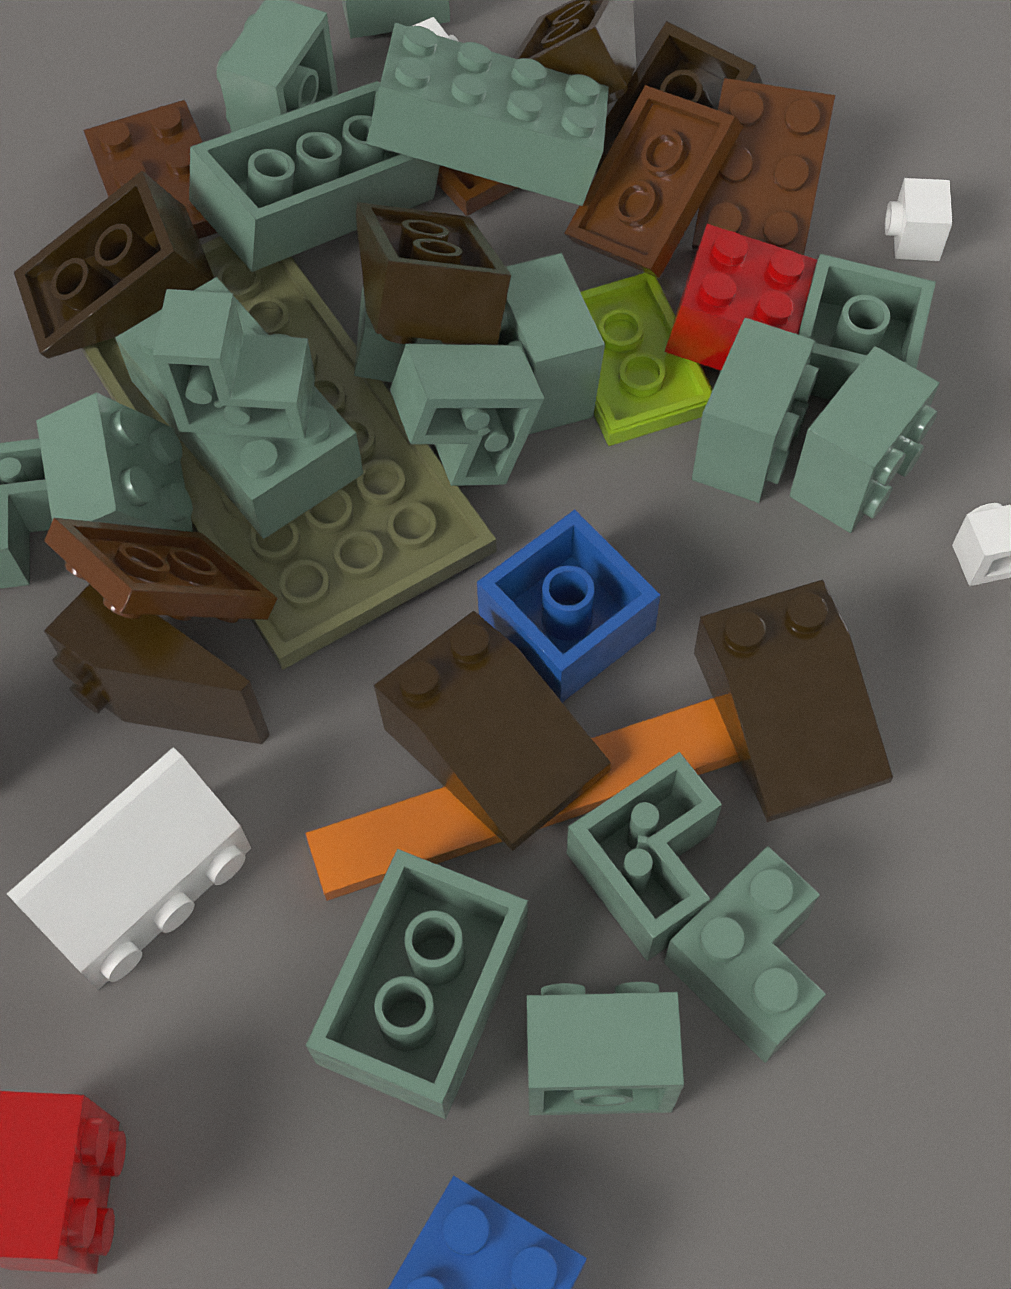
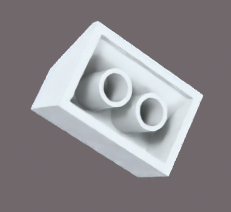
M173 747L11 889L7 895L88 981L99 990L108 981L116 982L131 972L142 957L141 950L161 932L168 933L179 927L192 913L195 906L194 901L211 885H221L231 879L242 867L246 858L245 854L251 849V846L240 824L185 758Z

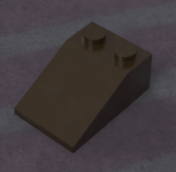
M570 0L537 19L513 58L532 59L542 64L545 68L571 76L577 74L588 76L598 84L609 87L608 105L627 92V85L637 66L633 0Z
M666 21L627 85V92L617 99L606 117L604 149L595 173L600 169L645 85L718 110L724 78L763 84L756 65Z
M143 171L134 176L14 271L39 352L47 359L119 336L162 310L167 289L194 291L214 279L186 207Z
M357 202L356 221L365 306L376 334H381L384 339L398 344H414L418 341V338L441 340L443 344L497 345L511 274L472 218L463 215Z
M823 579L700 616L694 655L767 822L891 783L893 775L851 636Z
M89 584L44 630L58 653L52 659L53 663L66 677L74 682L69 688L70 691L86 707L97 714L106 708L124 722L261 745L270 736L250 681L158 615H142L139 619L120 616L104 605V597Z
M475 611L469 613L373 685L384 730L512 851L611 770V762L521 651Z

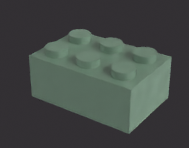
M397 849L305 1045L315 1063L446 1120L528 926V900Z

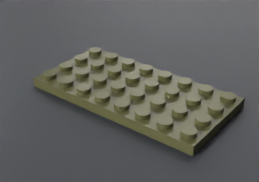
M219 236L201 245L214 278L217 277L233 293V296L268 335L284 334L295 338H308L315 372L314 386L356 432L363 468L361 476L263 539L180 440L182 446L180 462L185 489L191 498L193 506L191 514L192 527L195 532L203 533L278 598L268 620L251 619L282 670L497 552V543L494 535L460 488L450 485L443 465L428 444H410L394 399L381 380L354 376L357 346L293 258L288 257L252 272L224 239ZM116 338L80 348L112 400L168 425L131 381Z

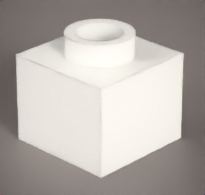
M904 178L898 201H889L885 218V234L887 236H894L895 259L940 261L952 226L950 181Z
M989 503L974 509L966 515L952 546L969 586L1011 578V505L1002 506L999 503Z

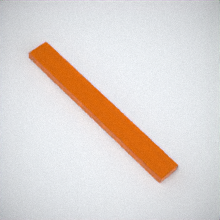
M714 698L591 738L611 762V770L541 828L589 813L678 752L683 755L698 775L740 762ZM446 787L305 833L326 901L381 883L397 849L438 864L503 842Z

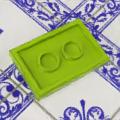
M642 273L581 291L580 293L605 343L594 416L608 446L701 418L713 389L700 363L664 352L674 323L675 314L657 278L647 273Z

